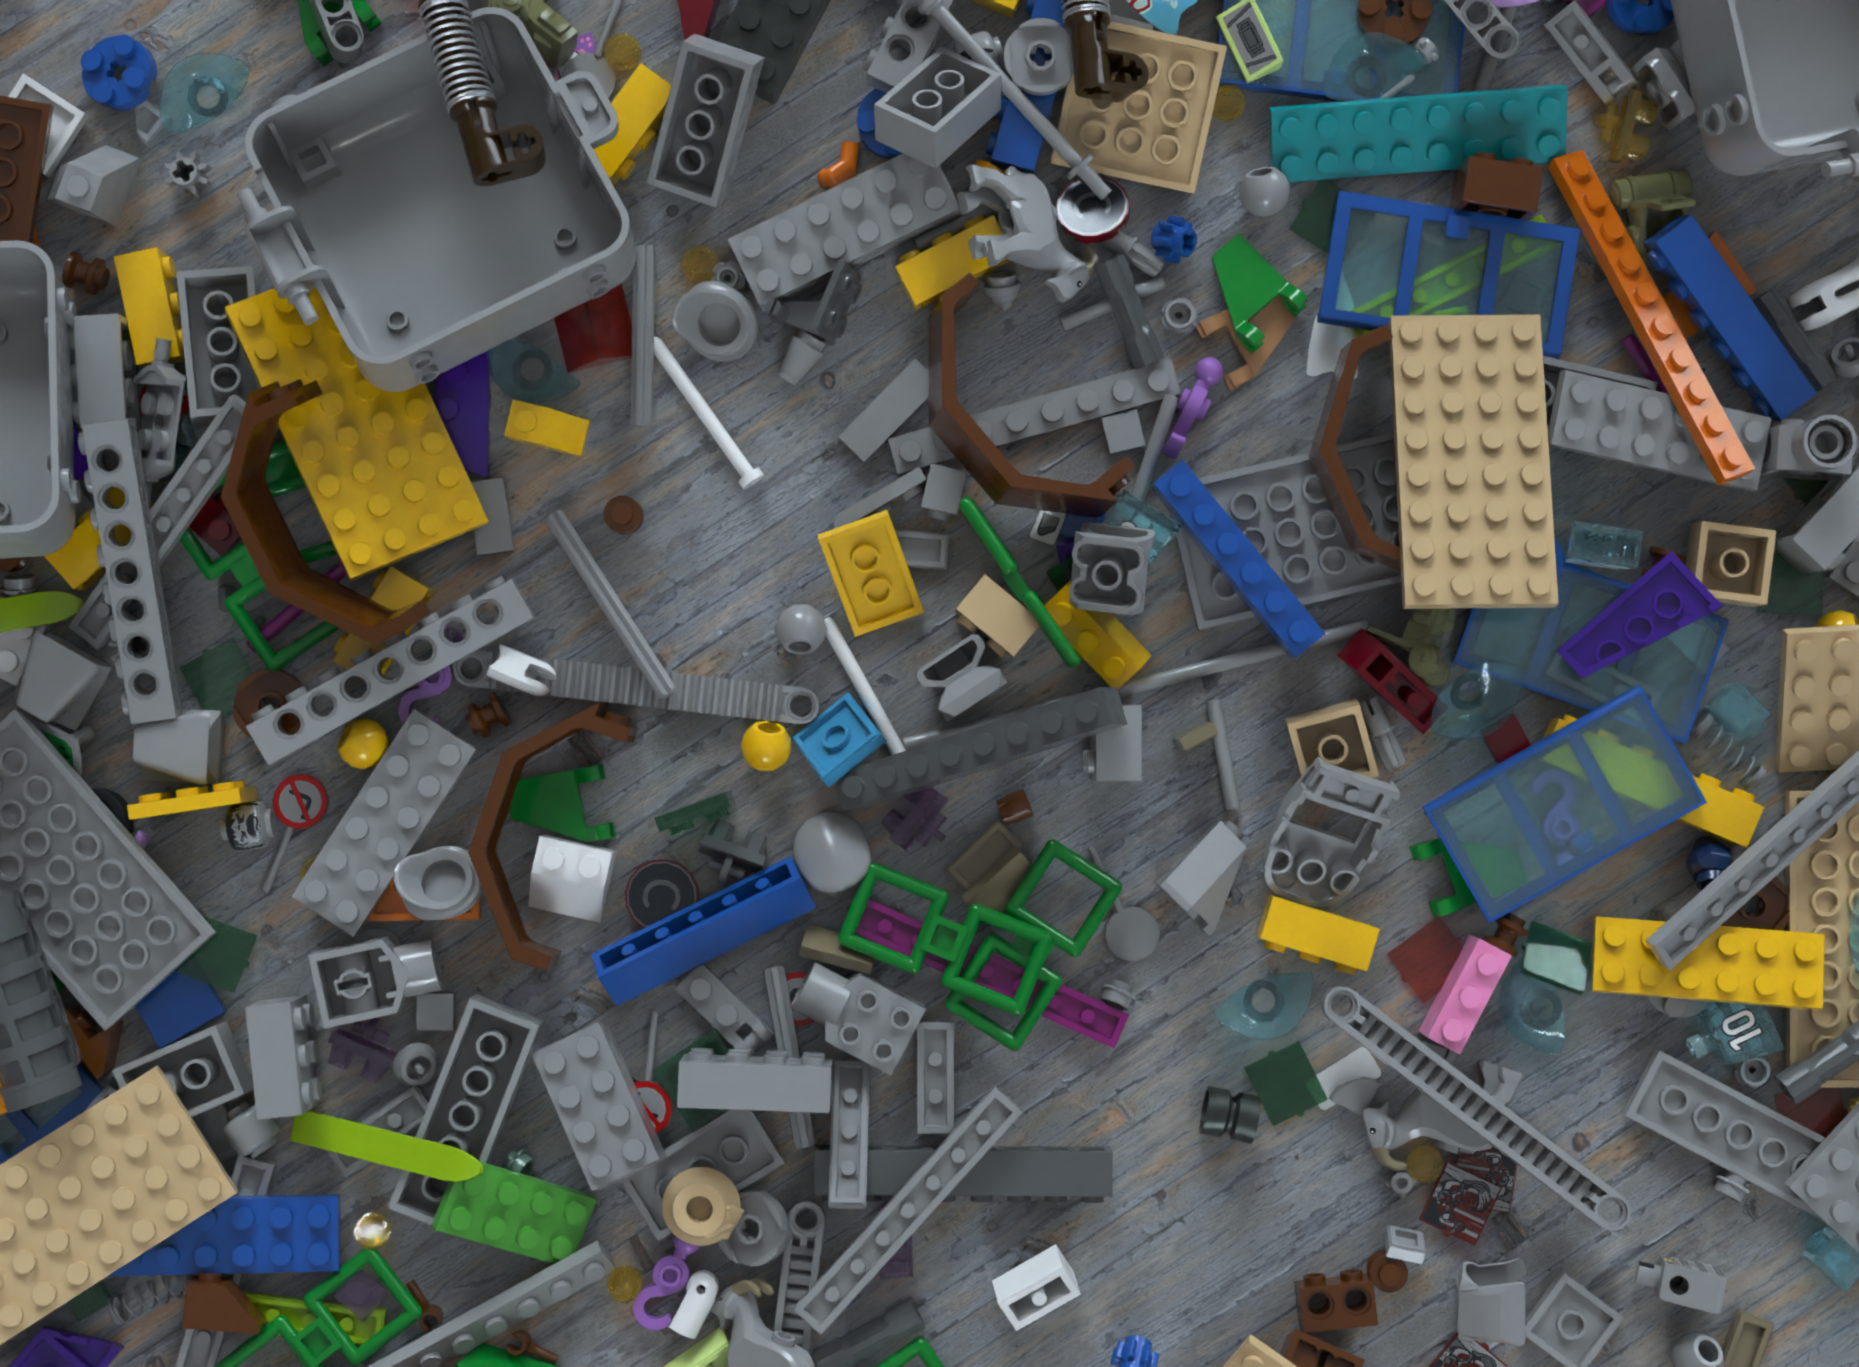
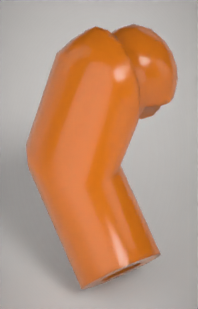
M848 141L842 142L840 161L828 169H821L818 173L817 179L821 187L831 189L856 176L860 144Z

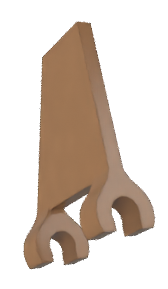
M1279 297L1270 302L1249 321V323L1256 326L1265 335V338L1262 340L1263 346L1253 354L1246 350L1236 336L1227 309L1199 322V325L1194 328L1201 340L1223 328H1226L1245 362V366L1227 374L1223 378L1230 392L1255 378L1296 317L1286 309Z

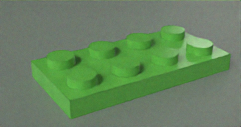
M479 1161L483 1165L481 1175L470 1180L448 1182L431 1224L434 1230L555 1264L577 1251L597 1199L592 1194Z

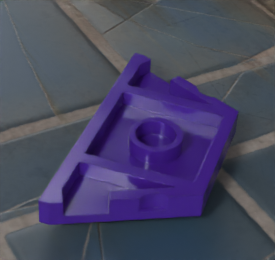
M44 1326L8 1367H108L123 1350L124 1346L121 1343Z

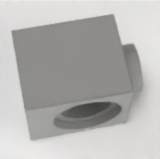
M931 463L921 503V510L927 511L926 517L943 522H948L949 516L957 518L959 502L967 475L966 471Z

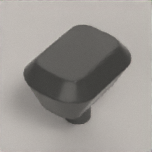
M223 583L218 587L219 609L226 613L228 610L224 603L226 598L234 593V588Z

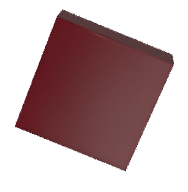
M1514 713L1479 731L1496 763H1501L1531 746Z

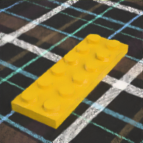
M1601 916L1594 918L1591 992L1810 1010L1823 1009L1825 934L1719 926L1669 971L1659 963L1646 942L1653 933L1666 923L1665 921Z

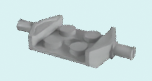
M156 338L154 361H151V365H147L133 380L135 384L147 386L146 393H144L141 399L143 419L141 429L138 432L149 505H151L152 483H158L160 478L175 473V461L178 458V455L175 454L182 396H186L185 385L187 382L186 377L173 368V364H168L172 341Z

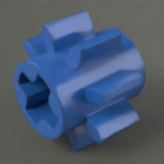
M1173 215L1168 216L1167 223L1159 221L1151 234V244L1156 250L1155 255L1163 257L1166 262L1179 264L1181 256L1189 257L1197 244V235L1192 229L1193 224L1185 222L1183 217Z
M1130 1335L1125 1338V1342L1118 1341L1117 1347L1113 1350L1111 1365L1119 1367H1157L1159 1353L1151 1352L1152 1343L1142 1336Z

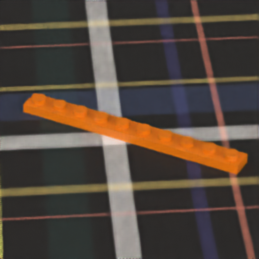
M1584 150L1553 158L1547 165L1717 485L1719 486L1747 476L1755 470V467Z

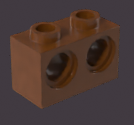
M1343 1270L1340 1272V1276L1326 1278L1324 1273H1311L1304 1275L1303 1280L1294 1281L1298 1322L1304 1333L1378 1325L1373 1280L1367 1273L1362 1274V1270ZM1354 1289L1362 1291L1363 1296L1358 1304H1345V1297L1349 1291ZM1316 1293L1326 1295L1325 1304L1321 1308L1311 1309L1308 1307V1301L1312 1295Z
M1294 1329L1286 1336L1280 1352L1281 1356L1297 1367H1362L1365 1361L1298 1329Z

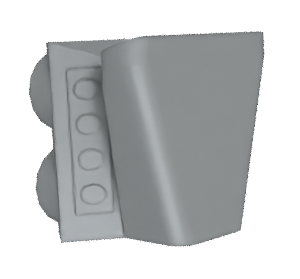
M1679 38L1668 49L1656 47L1630 69L1638 79V83L1635 84L1636 88L1643 96L1647 97L1651 103L1654 115L1669 131L1696 114Z
M1093 522L1083 523L1080 527V532L1075 531L1069 604L1077 609L1123 615L1143 613L1148 556L1155 541V531L1138 527Z
M35 631L31 638L22 678L12 696L16 698L15 704L39 719L46 722H56L76 731L81 721L85 720L89 715L90 706L98 691L107 683L112 666L105 660L60 635L48 631L45 636Z
M977 634L969 635L917 670V679L924 687L945 688L938 701L940 705L938 711H940L946 722L1008 683L1001 669L989 665L977 667L985 649L983 640Z
M183 709V713L175 719L145 722L136 725L133 740V762L141 765L144 781L195 783L198 785L218 784L222 774L225 728L222 711Z

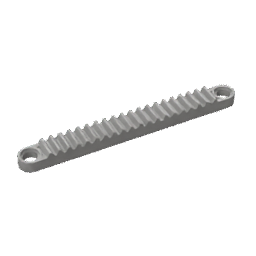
M476 650L453 663V674L456 680L463 685L526 693L487 676L488 668L496 662L498 652ZM534 657L551 665L556 673V680H548L540 676L536 677L537 681L550 689V692L546 694L548 696L793 724H807L813 721L820 710V701L817 695L803 687L666 672L675 685L676 691L671 696L661 700L657 697L640 669ZM469 658H477L482 664V672L475 679L467 678L462 670L463 663ZM799 695L807 696L812 702L811 712L804 717L796 716L791 710L792 700Z
M1336 986L1324 993L1321 999V1010L1330 1022L1354 1039L1359 1045L1366 1048L1372 1055L1379 1058L1384 1064L1392 1068L1393 1071L1401 1075L1406 1081L1413 1084L1419 1091L1439 1104L1444 1110L1451 1113L1453 1117L1464 1123L1465 1126L1473 1130L1478 1136L1485 1139L1491 1146L1498 1149L1503 1155L1511 1159L1512 1162L1524 1169L1525 1172L1536 1178L1538 1182L1545 1185L1563 1201L1570 1204L1572 1208L1583 1214L1597 1226L1608 1231H1618L1629 1223L1631 1207L1625 1197L1357 992L1348 987ZM1339 994L1346 995L1351 1003L1349 1012L1343 1016L1336 1015L1331 1009L1332 999ZM1607 1201H1615L1619 1205L1620 1214L1616 1220L1607 1222L1602 1218L1601 1208Z
M810 1198L795 1202L788 1215V1225L791 1227L792 1237L785 1245L774 1324V1331H784L795 1337L794 1343L808 1352L812 1327L793 1310V1307L815 1284L819 1275L825 1211L821 1204ZM805 1208L813 1210L817 1215V1223L811 1228H803L798 1225L796 1214L800 1210Z

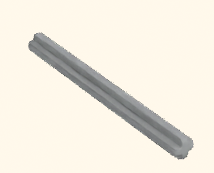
M562 510L553 512L546 518L547 525L657 697L662 700L671 696L676 691L675 685L564 512Z

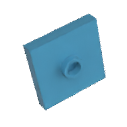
M849 692L791 738L828 788L887 741Z

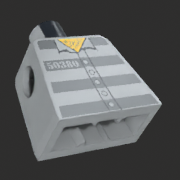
M1661 1255L1659 1265L1638 1261L1635 1283L1654 1287V1293L1659 1300L1720 1315L1727 1277L1719 1266ZM1682 1276L1679 1284L1670 1285V1280L1673 1277Z

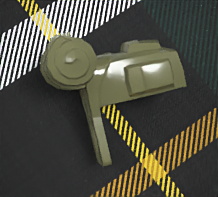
M489 0L488 7L508 10L522 21L546 65L557 70L572 57L577 44L578 31L545 4L548 0Z
M1669 169L1662 173L1637 177L1630 175L1610 182L1608 196L1615 210H1627L1629 227L1626 230L1645 264L1651 263L1647 258L1649 251L1643 243L1677 216L1689 215L1687 207L1696 206V199L1690 198L1693 189L1692 179L1686 169Z
M1414 609L1402 638L1371 626L1367 627L1366 632L1377 640L1410 653V668L1425 685L1436 687L1448 680L1450 671H1448L1447 662L1439 650L1443 635L1451 633L1454 627L1456 610Z

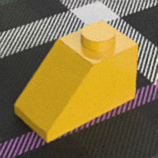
M512 399L504 436L513 441L582 457L590 420L548 407Z

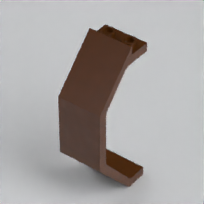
M968 273L941 295L929 315V426L995 504L1095 518L1102 517L1117 502L1114 496L1130 482L1126 475L1135 466L1126 455L1090 484H1077L1023 475L1011 465L960 405L956 395L954 315L966 306L980 284L971 273Z
M1386 324L1352 339L1341 349L1311 447L1309 460L1351 552L1401 572L1400 547L1378 538L1372 531L1336 450V442L1359 358L1380 349L1393 338Z
M301 379L282 387L276 381L248 393L226 474L221 499L269 594L372 644L405 631L430 613L424 599L401 609H388L311 569L306 564L266 484V471L282 414L289 409L322 395L323 392L317 380L303 385Z
M599 702L502 753L468 851L510 958L545 971L557 965L561 950L537 943L526 933L497 854V844L518 780L521 778L526 762L531 757L583 729L625 743L634 742L638 728L630 726L631 718L614 712H606L604 717L608 702Z

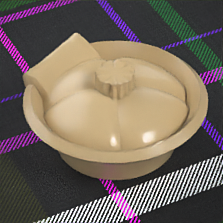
M694 1167L679 1173L668 1184L662 1200L663 1217L670 1231L680 1240L698 1246L711 1245L722 1239L728 1240L745 1211L741 1208L740 1197L733 1182L722 1172L709 1167Z

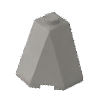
M108 145L98 148L58 167L46 201L117 228L143 159Z
M1220 820L1212 823L1154 881L1208 936L1216 929L1247 848L1240 841L1245 835L1230 820L1225 824Z

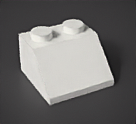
M546 834L539 836L531 871L528 907L601 923L617 850Z

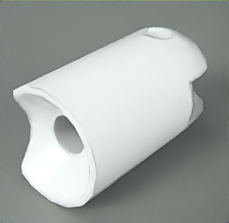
M503 644L499 645V654L496 662L491 664L487 671L488 677L534 696H544L550 692L546 685L536 680L537 676L548 680L557 679L554 669L548 663Z
M700 1270L693 1273L686 1285L687 1293L669 1328L691 1339L697 1337L716 1300L715 1297L719 1289L718 1279L712 1272Z

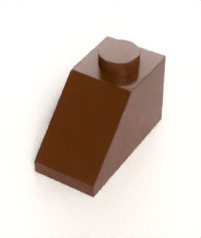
M199 1272L198 1276H193L186 1283L182 1329L259 1334L264 1328L266 1318L232 1278H221V1273Z

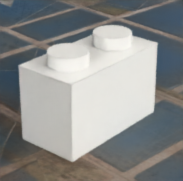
M1056 1244L992 1280L998 1305L1016 1331L1081 1295L1074 1271Z

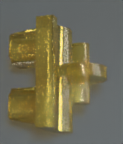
M1631 89L1629 96L1623 97L1618 117L1616 116L1618 105L1608 103L1605 114L1594 115L1592 124L1602 129L1599 140L1610 142L1612 131H1615L1608 157L1609 162L1620 163L1624 158L1643 160L1647 156L1650 138L1634 135L1633 130L1635 123L1651 127L1656 119L1659 105L1642 99L1643 91Z

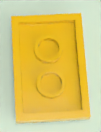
M888 510L817 535L855 637L924 613Z
M243 780L213 784V792L208 791V786L175 790L176 798H172L171 792L138 796L139 803L127 805L129 820L259 801L257 786L245 787Z

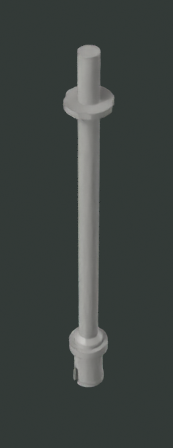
M914 0L919 6L918 12L921 15L933 16L973 61L1002 74L1001 91L1072 168L1067 178L1071 180L1077 174L1097 197L1103 200L1112 190L1089 166L1088 163L1094 156L1089 154L1083 159L945 8L943 5L944 0Z

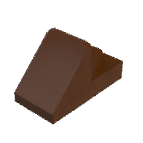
M79 1006L65 1010L81 1057L95 1078L99 1079L111 1073L115 1067L123 1020L117 1022L107 1031L102 1030L97 1033L94 1029L96 1028V1022L88 1011L81 1010Z

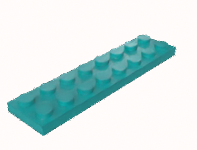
M1562 84L1269 107L1270 167L1279 169L1286 175L1288 182L1453 170L1458 169L1469 156H1474V153L1477 152L1494 154L1497 156L1496 160L1511 162L1513 158L1529 159L1534 163L1551 162L1553 158L1566 155L1568 87Z

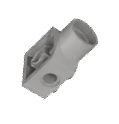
M1823 415L1806 422L1799 419H1782L1781 423H1771L1760 477L1831 481L1851 475L1852 458L1857 446L1854 428L1846 419L1837 415Z
M388 936L314 951L308 955L323 1029L395 1014L403 1008L406 997L443 990L442 971L433 939L396 946Z
M816 962L811 965L790 1007L823 1025L825 1042L889 1075H892L926 1011L923 1003L868 974L856 971L845 978Z

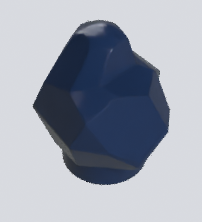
M1702 836L1695 840L1686 865L1692 878L1696 881L1697 888L1703 890L1733 863V858L1729 847L1712 836Z

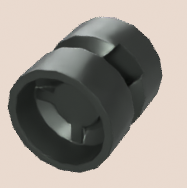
M1208 1086L1201 1110L1199 1132L1216 1137H1221L1226 1132L1229 1133L1231 1140L1252 1144L1260 1117L1261 1097L1239 1092L1233 1097L1228 1089Z

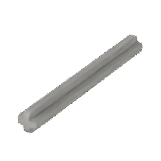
M651 245L635 246L636 259L633 267L630 422L636 427H647L653 423L656 250Z
M779 965L764 969L763 973L777 1050L787 1051L789 1058H801L793 1010L790 1008L791 998L785 967ZM788 1112L794 1147L806 1148L814 1145L815 1136L811 1113Z

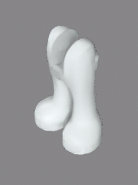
M1859 253L1856 259L1848 265L1807 284L1788 299L1789 306L1793 309L1799 305L1811 302V299L1818 296L1824 307L1823 310L1813 312L1807 318L1798 322L1803 331L1827 325L1852 310L1859 308V288L1843 296H1835V292L1859 280Z

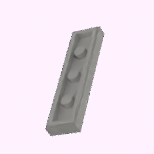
M833 1060L828 1208L866 1209L870 1064L862 1060Z

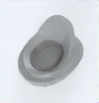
M704 281L695 285L688 293L679 298L671 314L675 330L698 353L714 361L730 362L743 357L749 352L758 335V317L752 304L740 292L717 281Z
M823 812L808 819L800 827L794 840L793 851L796 865L805 881L812 888L835 898H847L855 895L860 881L869 869L872 857L865 832L856 820L840 812Z
M440 846L420 854L407 856L397 864L394 871L395 888L402 897L406 909L413 916L423 920H443L464 914L477 903L483 892L468 850L461 847Z

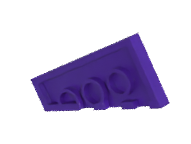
M492 349L438 375L432 397L465 471L490 478L489 419L491 410L490 375L492 373Z
M1671 551L1562 645L1557 652L1583 679L1723 608V606Z

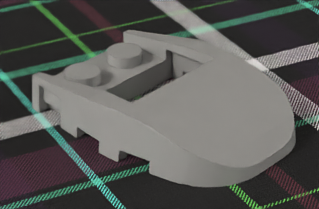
M1317 757L1284 796L1272 825L1263 854L1264 876L1268 887L1282 898L1311 907L1330 906L1343 900L1360 881L1359 874L1367 863L1373 864L1379 853L1378 843L1382 833L1387 832L1391 821L1387 813L1392 798L1399 800L1401 794L1395 783L1392 781L1386 783L1326 763L1323 758ZM1305 799L1365 819L1352 840L1291 820V817L1298 804L1302 805Z

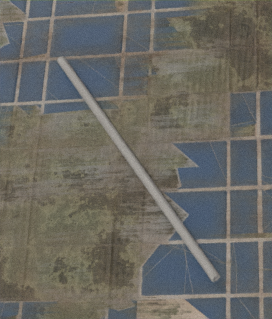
M1364 619L1323 630L1325 635L1308 649L1353 638L1361 628L1366 631L1369 626L1368 622ZM1275 642L1131 679L1118 689V693L1121 698L1287 654ZM1077 694L903 738L905 749L909 750Z

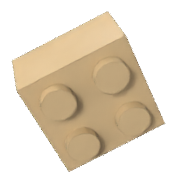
M1707 521L1690 525L1685 566L1720 603L1748 607L1767 605L1776 531Z
M986 574L983 575L955 610L960 615L956 622L970 634H975L977 631L989 639L985 646L1001 659L1006 654L1012 659L1039 627L1031 612Z
M1357 699L1285 718L1301 776L1317 757L1323 758L1326 763L1371 778L1379 776L1363 714Z

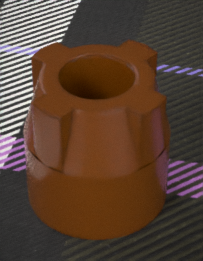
M1024 789L1008 794L996 801L1006 825L1034 816Z

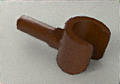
M413 1279L406 1286L423 1310V1314L419 1319L420 1327L424 1331L430 1332L431 1325L425 1317L427 1315H434L441 1324L443 1311L438 1305L429 1304Z
M524 1330L512 1333L513 1336L519 1337L522 1340L523 1346L521 1349L513 1344L506 1345L507 1352L512 1355H520L527 1352L554 1364L559 1355L533 1343L530 1334Z

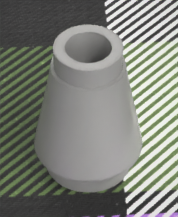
M800 329L797 335L793 334L778 375L796 386L799 380L825 354L822 350L826 343L812 333Z

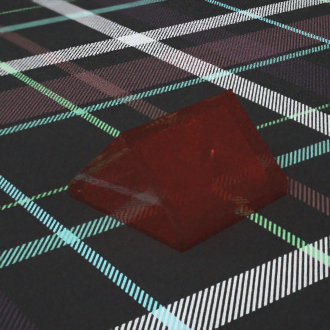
M622 284L609 290L603 296L591 299L554 318L567 373L632 358V323Z

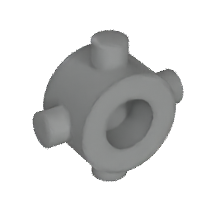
M1423 37L1418 42L1414 41L1412 43L1413 54L1423 64H1429L1432 60L1436 61L1439 58L1437 47L1428 38Z
M1395 1170L1390 1174L1389 1180L1384 1181L1386 1188L1391 1187L1399 1194V1198L1402 1199L1407 1197L1406 1193L1412 1189L1413 1184H1417L1416 1176L1411 1177L1403 1170Z

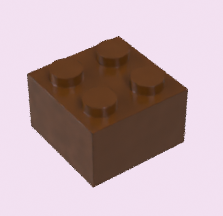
M1477 152L1474 153V156H1469L1456 169L1450 208L1528 220L1537 212L1544 167L1533 166L1534 162L1532 160L1513 158L1511 162L1496 160L1497 156L1494 154Z

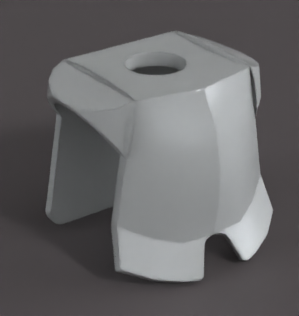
M1520 1258L1482 1265L1469 1261L1460 1263L1456 1275L1458 1290L1457 1332L1462 1341L1471 1342L1483 1339L1515 1346H1523L1525 1344V1303L1527 1293L1525 1291V1284L1516 1281L1525 1276L1527 1270Z

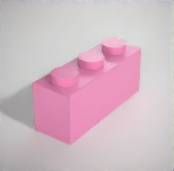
M1469 934L1418 1032L1460 1055L1512 955Z

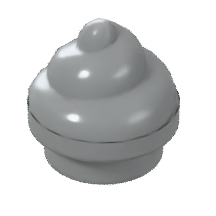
M998 271L986 275L987 283L984 284L985 295L991 298L994 304L999 305L1001 310H1007L1011 306L1012 301L1018 296L1021 288L1020 281L1016 279V273L1013 271Z

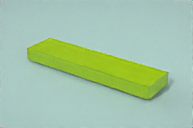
M243 1291L266 1318L265 1325L277 1316L284 1315L299 1333L316 1319L306 1307L301 1297ZM321 1300L356 1345H362L386 1326L388 1308Z

